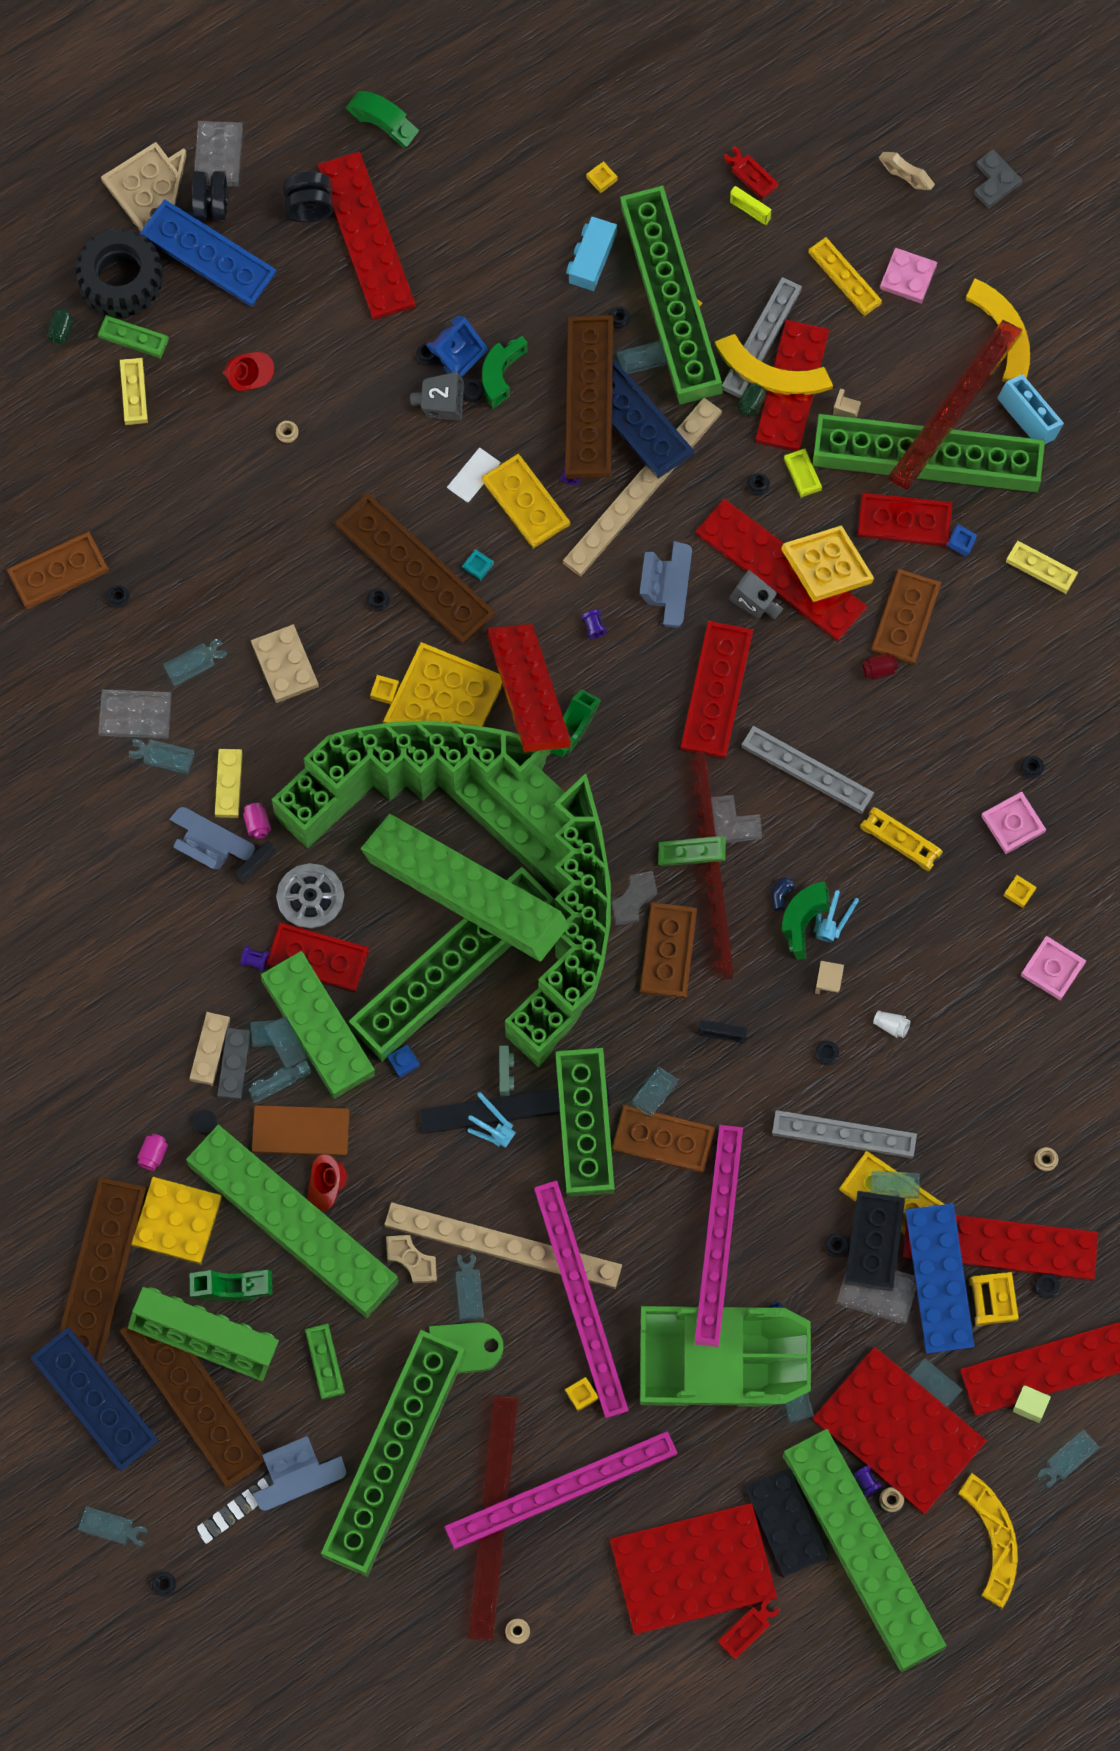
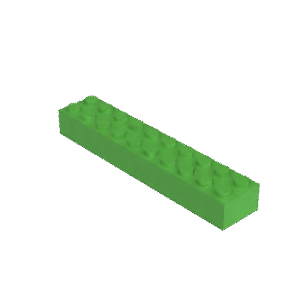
M659 186L621 196L622 213L679 405L723 394L722 381L664 187Z
M819 414L813 466L1038 493L1041 482L1045 440Z
M390 813L361 847L368 861L374 866L540 962L569 927L562 912Z
M523 867L507 879L510 883L554 907V898ZM464 918L349 1020L350 1029L381 1061H384L388 1055L393 1053L512 945Z
M219 1124L186 1159L189 1168L365 1318L372 1314L399 1283L398 1276Z
M420 1330L321 1552L323 1558L368 1577L466 1356L465 1348Z
M828 1429L785 1450L783 1454L784 1460L791 1469L796 1482L900 1672L902 1673L945 1650L946 1643Z

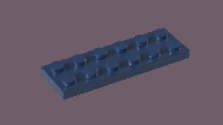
M613 358L612 427L659 479L694 454V449Z
M67 1327L31 1357L33 1362L121 1472L160 1441L70 1327Z

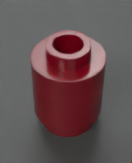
M889 652L867 658L866 661H862L866 679L872 678V680L891 676L895 674L894 670L898 669L895 656H891Z

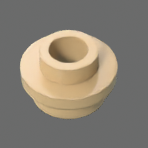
M283 421L276 428V436L281 442L290 443L298 437V427L291 421ZM286 430L291 431L290 435H284L283 433Z
M1041 1148L1035 1154V1165L1042 1171H1051L1058 1164V1155L1051 1148ZM1042 1157H1049L1050 1163H1044Z
M887 1488L880 1494L879 1503L885 1511L896 1512L903 1506L904 1497L895 1488ZM890 1496L894 1497L896 1503L889 1504L887 1498Z
M522 1619L511 1620L505 1629L506 1637L514 1644L524 1643L530 1635L529 1625ZM515 1627L522 1628L523 1631L520 1635L513 1633Z

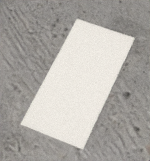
M479 448L447 488L466 502H469L484 484L481 477L498 467L501 462Z

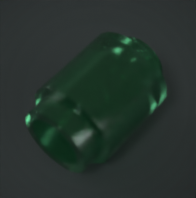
M58 309V311L52 313L47 329V339L56 344H65V340H68L74 321L69 311Z
M755 383L747 386L737 403L739 412L746 417L756 416L767 398V390Z

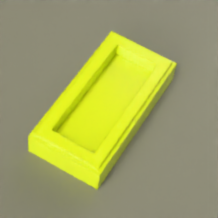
M736 186L731 190L730 203L764 225H767L771 219L772 209Z
M805 448L784 456L785 463L801 498L822 490L821 483Z

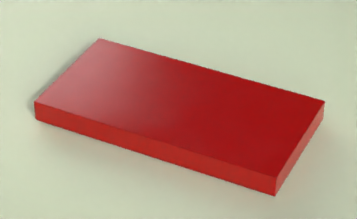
M862 493L857 537L948 547L953 502Z
M280 922L266 968L271 969L302 951L322 984L356 993L370 948Z

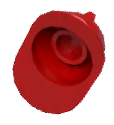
M263 352L247 353L230 359L223 374L231 386L238 391L260 388L271 380L274 374V364L269 355Z
M328 1154L318 1156L313 1162L308 1187V1200L321 1212L332 1207L337 1198L338 1191L342 1190L346 1185L347 1173L342 1162L336 1161L334 1157Z

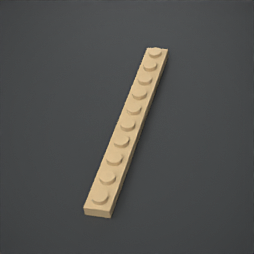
M703 398L676 430L693 448L719 418L722 410ZM645 465L565 557L563 564L581 577L675 468L657 479Z
M391 1202L385 1222L386 1228L561 1275L551 1245ZM580 1253L588 1282L616 1289L622 1264Z

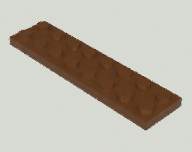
M613 315L568 317L566 479L612 477Z
M369 493L335 522L339 530L463 646L496 616V612Z
M99 1177L59 1331L60 1334L67 1327H70L100 1366H102L132 1249L134 1234L147 1190L144 1186Z
M129 1324L119 1330L227 1489L265 1464L262 1456L264 1455L196 1355L128 1329Z

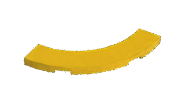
M974 279L966 296V301L981 308L995 320L1006 343L1007 365L1002 381L1007 382L1022 374L1027 379L1030 366V345L1020 316L998 291L986 283Z
M736 334L714 342L718 353L729 367H732L743 379L762 389L785 395H811L833 389V384L824 367L809 371H787L771 367L751 355L740 343Z
M971 1473L958 1495L964 1498L979 1514L986 1526L992 1546V1569L987 1586L981 1596L1003 1609L1010 1596L1016 1576L1018 1562L1016 1536L1009 1515L995 1496V1493L980 1478Z

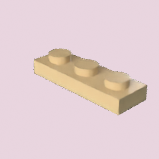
M206 1013L190 1081L214 1085L230 1017Z

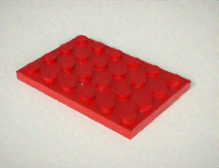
M876 1347L870 1351L812 1418L813 1422L823 1430L828 1429L833 1439L865 1466H870L872 1472L891 1488L899 1491L904 1499L923 1515L927 1513L987 1442L986 1439Z
M752 1503L610 1539L634 1636L763 1603L768 1598L771 1601L777 1599Z

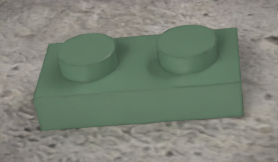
M499 1046L500 1097L510 1096V1090H514V1076H509V1068L514 1067V1053H509V1046Z

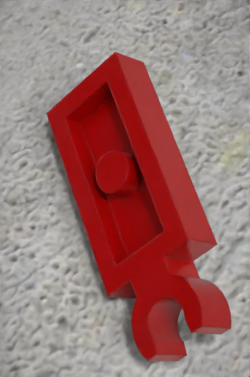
M734 146L732 152L736 155L735 157H729L728 154L724 155V161L728 165H734L732 172L762 201L778 188L779 183L749 154L743 158L739 148Z
M769 1598L763 1601L759 1612L753 1607L718 1641L734 1660L770 1627L771 1624L767 1619L778 1615L779 1608H776L773 1612L767 1611L766 1606L771 1602Z

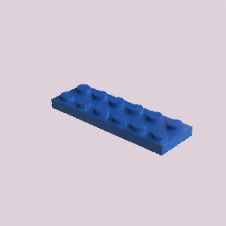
M166 199L163 200L140 232L155 247L250 307H253L277 271Z
M954 1203L906 1209L925 1352L928 1354L974 1347Z

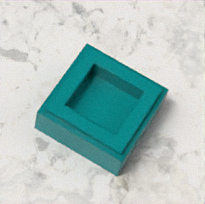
M475 549L462 565V569L481 582L494 565V561Z

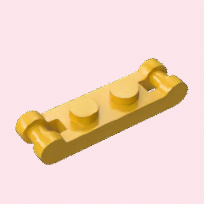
M873 807L869 812L870 816L868 819L863 820L860 825L863 831L877 837L919 864L926 871L931 870L934 866V860L943 853L939 847L878 808ZM877 821L883 823L880 828L875 825ZM922 849L928 852L926 857L920 854Z

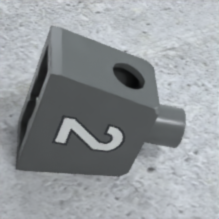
M458 372L427 378L423 381L422 392L411 393V405L421 406L422 411L429 418L462 421L464 381Z
M748 570L728 599L758 619L765 612L776 620L783 610L782 607L773 602L777 595L776 591L750 570Z

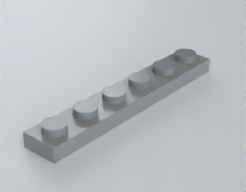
M783 277L743 346L761 362L802 290V286ZM731 368L722 384V390L742 399L750 382L743 379L739 373Z
M755 726L752 727L742 743L741 748L863 814L874 796L873 791Z
M778 1110L775 1112L772 1131L773 1136L911 1159L914 1157L917 1138L916 1133Z

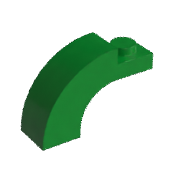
M358 91L345 107L361 123L369 122L380 127L403 148H406L419 132L405 118L407 114L377 94L368 91Z
M523 336L517 340H511L505 349L500 343H497L490 350L484 361L482 369L483 392L492 410L510 397V387L504 381L503 373L509 365L528 352V342Z
M582 689L572 698L563 717L571 740L570 748L551 749V754L563 758L565 754L569 755L592 721L601 702L599 698Z
M825 881L808 886L799 892L789 903L784 913L782 932L785 938L788 939L790 952H794L797 960L806 959L805 929L807 924L816 915L829 912L830 910L829 890Z
M212 1270L190 1273V1297L195 1299L237 1302L255 1300V1297L272 1295V1271L270 1270L237 1274L219 1273Z

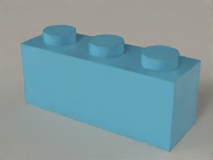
M591 217L589 224L585 223L581 235L584 237L581 243H577L574 250L576 257L574 262H569L566 274H569L570 284L591 291L595 290L617 235L616 224L595 217Z
M1022 374L1005 383L997 399L1031 439L1045 440V444L1055 440L1064 423Z

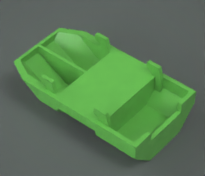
M641 1306L640 1405H738L763 1407L786 1404L811 1391V1321L786 1308L723 1307L718 1348L695 1345L699 1307Z

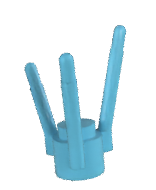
M836 890L827 919H823L821 923V914L816 915V925L813 931L816 933L815 937L825 942H833L834 938L838 939L842 928L859 901L858 898L854 899L841 922L836 927V922L832 921L840 893L839 890Z
M481 1092L477 1093L478 1097L501 1121L503 1126L498 1124L496 1129L470 1115L468 1117L469 1120L492 1133V1135L489 1136L471 1128H468L467 1131L494 1143L498 1147L502 1145L506 1148L516 1133L511 1129L513 1124L508 1122Z

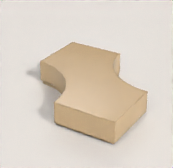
M883 152L879 156L880 161L890 174L903 178L914 189L931 190L935 185L924 169L909 164L898 153Z
M410 1235L386 1236L388 1262H395L404 1266L411 1274L413 1284L437 1282L436 1257L420 1253L412 1244Z

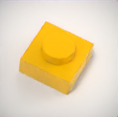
M604 161L586 174V178L600 193L618 181V176Z
M377 675L370 699L392 704L399 687V681Z
M1016 875L1005 891L1004 897L1024 908L1037 887Z
M586 1377L565 1389L566 1394L577 1411L582 1410L599 1399Z

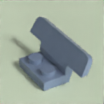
M676 541L673 543L671 561H661L654 552H645L640 595L648 605L665 607L663 625L665 627L677 628L682 625L684 619L692 548L688 544Z
M185 807L178 808L169 819L188 830L184 839H177L173 847L212 869H221L230 853L244 861H247L255 853V847L252 843Z
M308 1436L268 1452L262 1456L274 1485L252 1495L259 1508L267 1511L338 1481L346 1475L342 1456L319 1465Z

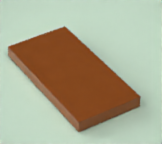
M88 531L8 568L7 572L26 610L108 573L109 569Z
M898 569L871 648V653L880 655L889 652L891 656H895L897 661L915 666L942 582Z
M651 902L640 994L686 999L697 908Z
M623 1104L612 1151L704 1174L716 1127Z
M255 1105L252 1153L309 1156L328 1154L330 1156L348 1157L350 1109Z

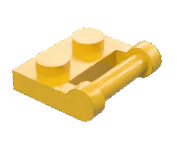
M1012 1272L968 1278L969 1286H972L976 1317L974 1318L975 1326L1019 1320ZM983 1284H988L993 1315H986L981 1286Z

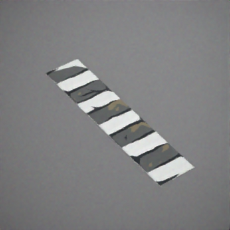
M270 1473L195 1528L206 1544L258 1506L252 1494L274 1485Z

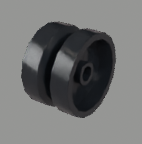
M194 171L192 183L194 218L206 220L209 215V206H211V214L214 220H226L229 198L226 171H214L211 175V185H209L206 171Z
M301 172L285 179L283 189L286 198L284 203L287 217L299 222H315L326 219L333 214L334 201L331 196L333 188L329 176L319 172Z

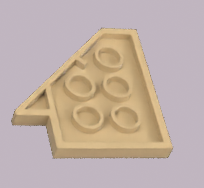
M157 142L101 176L102 182L140 232L164 199L176 206L187 155L184 148L168 158Z

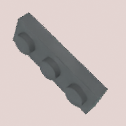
M227 1028L217 1095L220 1099L242 1101L251 1037L250 1030Z

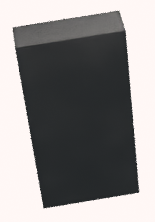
M270 841L262 845L236 870L237 880L242 885L276 854L275 846Z
M701 1020L699 1035L745 1043L748 1028Z

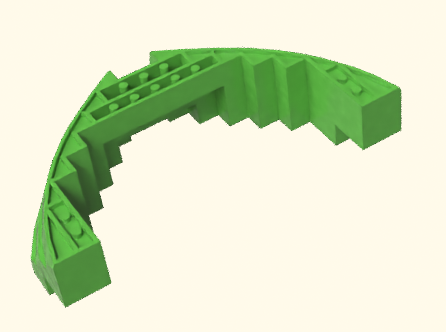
M401 721L354 728L328 735L304 758L305 769L272 799L275 818L307 849L373 786L389 801L406 786L424 801L440 786L557 895L555 898V908L562 912L569 924V927L555 943V957L558 961L538 979L539 988L505 1020L506 1037L537 1067H540L552 1053L556 1044L574 1026L583 1009L593 1000L603 971L611 924L610 876L602 828L587 775L584 774L568 791L564 792L542 771L546 757L550 754L551 749L524 752L519 734L488 727L441 721Z

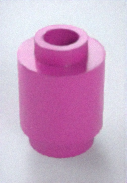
M261 803L247 805L244 808L243 816L248 835L255 839L265 838L271 831L266 808Z
M157 1134L146 1136L137 1157L139 1159L137 1164L147 1170L155 1171L156 1167L160 1166L167 1150L168 1144L165 1143L166 1139Z

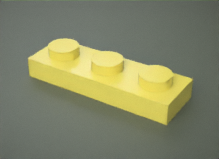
M143 359L120 360L125 425L148 423Z
M1019 541L1016 542L1006 560V563L1067 594L1078 574L1077 571Z
M219 749L215 817L239 818L242 750Z

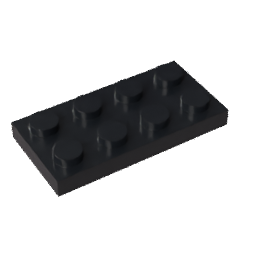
M857 1191L845 1277L846 1285L893 1291L905 1198Z
M790 1468L745 1486L747 1495L753 1505V1509L783 1578L829 1558Z

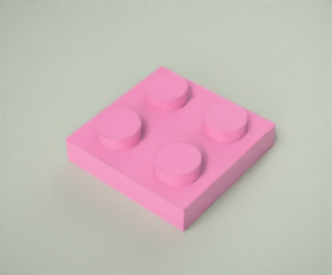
M895 248L881 282L880 290L922 304L937 267V262Z
M1023 792L982 813L983 820L1005 854L1046 832V828Z
M1046 936L1021 973V976L1061 1001L1085 965L1086 960Z

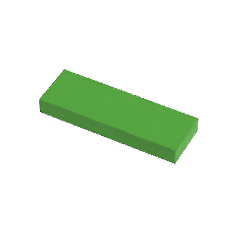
M107 315L98 332V338L160 359L169 341L167 335Z
M718 836L659 842L658 865L663 867L725 861L726 838Z
M329 1324L305 1329L321 1399L344 1395L345 1391Z

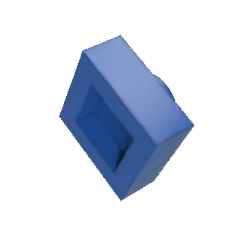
M957 524L953 529L947 546L966 557L970 553L977 535Z
M408 1044L387 1056L399 1078L420 1067Z

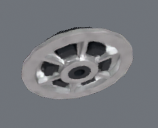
M309 863L296 866L285 874L278 885L276 897L279 910L289 922L298 927L312 929L324 926L336 918L343 905L344 891L341 881L333 871L323 865Z

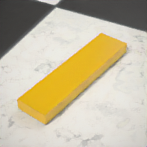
M827 237L809 249L808 253L863 316H866L882 304L879 296Z

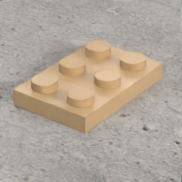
M294 624L251 640L276 703L319 687Z

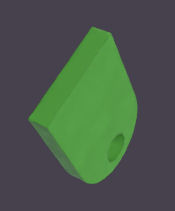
M466 1323L429 1326L430 1334L465 1348L466 1356L458 1374L488 1371L495 1367L502 1358V1337L489 1324ZM487 1341H496L498 1349L495 1352L486 1351L484 1345Z

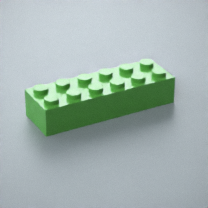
M302 951L261 974L262 983L333 1099L338 1098L375 1076V1069Z
M603 1048L556 1051L567 1197L614 1194Z
M152 1287L142 1288L128 1326L130 1330L262 1382L279 1342L270 1333L254 1331L247 1324L234 1323L224 1315L211 1314L201 1306H191L184 1303L181 1298L175 1296L168 1297Z

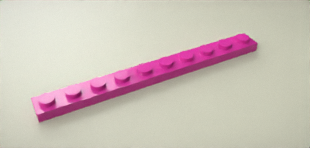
M719 1125L695 1345L719 1348L743 1127Z
M554 1181L534 1187L605 1418L629 1412L558 1182Z
M668 1431L446 1525L444 1529L453 1549L456 1550L676 1456L677 1451Z

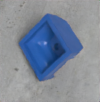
M456 316L451 320L453 326L444 329L433 343H427L426 346L433 354L440 358L441 362L445 365L443 368L447 374L458 372L462 377L482 357L488 348L467 319L462 316Z

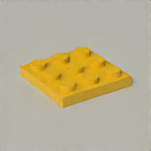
M842 525L784 543L781 548L813 602L872 584L874 580L873 575Z
M153 1177L134 1234L132 1246L201 1265L222 1196Z

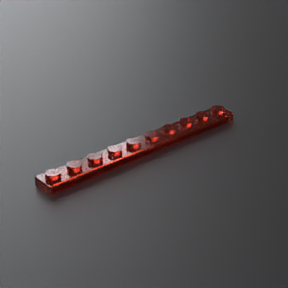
M1005 320L1000 322L891 471L888 477L890 482L907 491L1019 339L1022 333L1021 328Z
M705 751L696 752L695 760H691L692 773L697 774L698 782H694L695 796H700L701 804H697L698 818H703V826H700L701 838L716 837ZM719 861L708 862L709 869L705 870L707 884L711 883L712 891L708 892L709 905H714L715 914H711L712 928H717L718 935L714 936L715 950H720V958H717L718 972H722L723 980L733 979V965Z
M494 1395L482 1510L508 1499L518 1408L517 1397ZM505 1529L479 1539L469 1639L493 1641Z

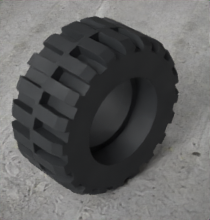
M117 228L116 232H111L109 229L104 231V234L101 236L99 234L93 236L91 243L87 241L83 245L84 251L79 252L78 262L76 263V277L83 299L87 300V304L92 309L96 307L98 313L102 315L108 313L113 318H116L117 315L127 318L129 317L128 314L134 313L138 315L141 313L142 308L148 309L152 305L151 300L155 301L158 298V290H161L163 285L161 261L153 243L148 242L147 237L140 234L137 236L136 231L133 230L124 232L123 228ZM115 261H129L140 268L138 276L132 282L123 286H111L99 279L103 268Z

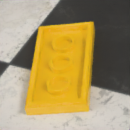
M519 453L481 477L482 482L533 549L570 525L569 519Z
M868 1151L864 1153L839 1188L841 1192L856 1201L857 1191L905 1198L901 1226L902 1234H905L906 1209L944 1204Z

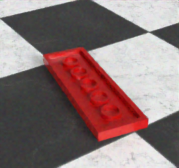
M786 320L774 368L787 371H809L821 368L830 329ZM768 391L755 443L793 452L799 451L814 394L785 395Z
M708 621L681 743V751L726 759L753 629Z

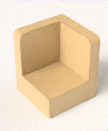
M840 389L834 405L833 416L856 418L861 402L844 397L845 390Z
M821 961L815 994H820V990L838 993L840 991L844 965Z

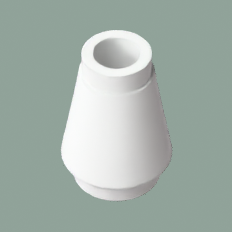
M878 1011L873 1024L896 1038H904L908 1032L910 1020L906 1019V1016Z

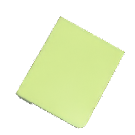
M1023 1386L1013 1412L1040 1423L1051 1396L1028 1386Z

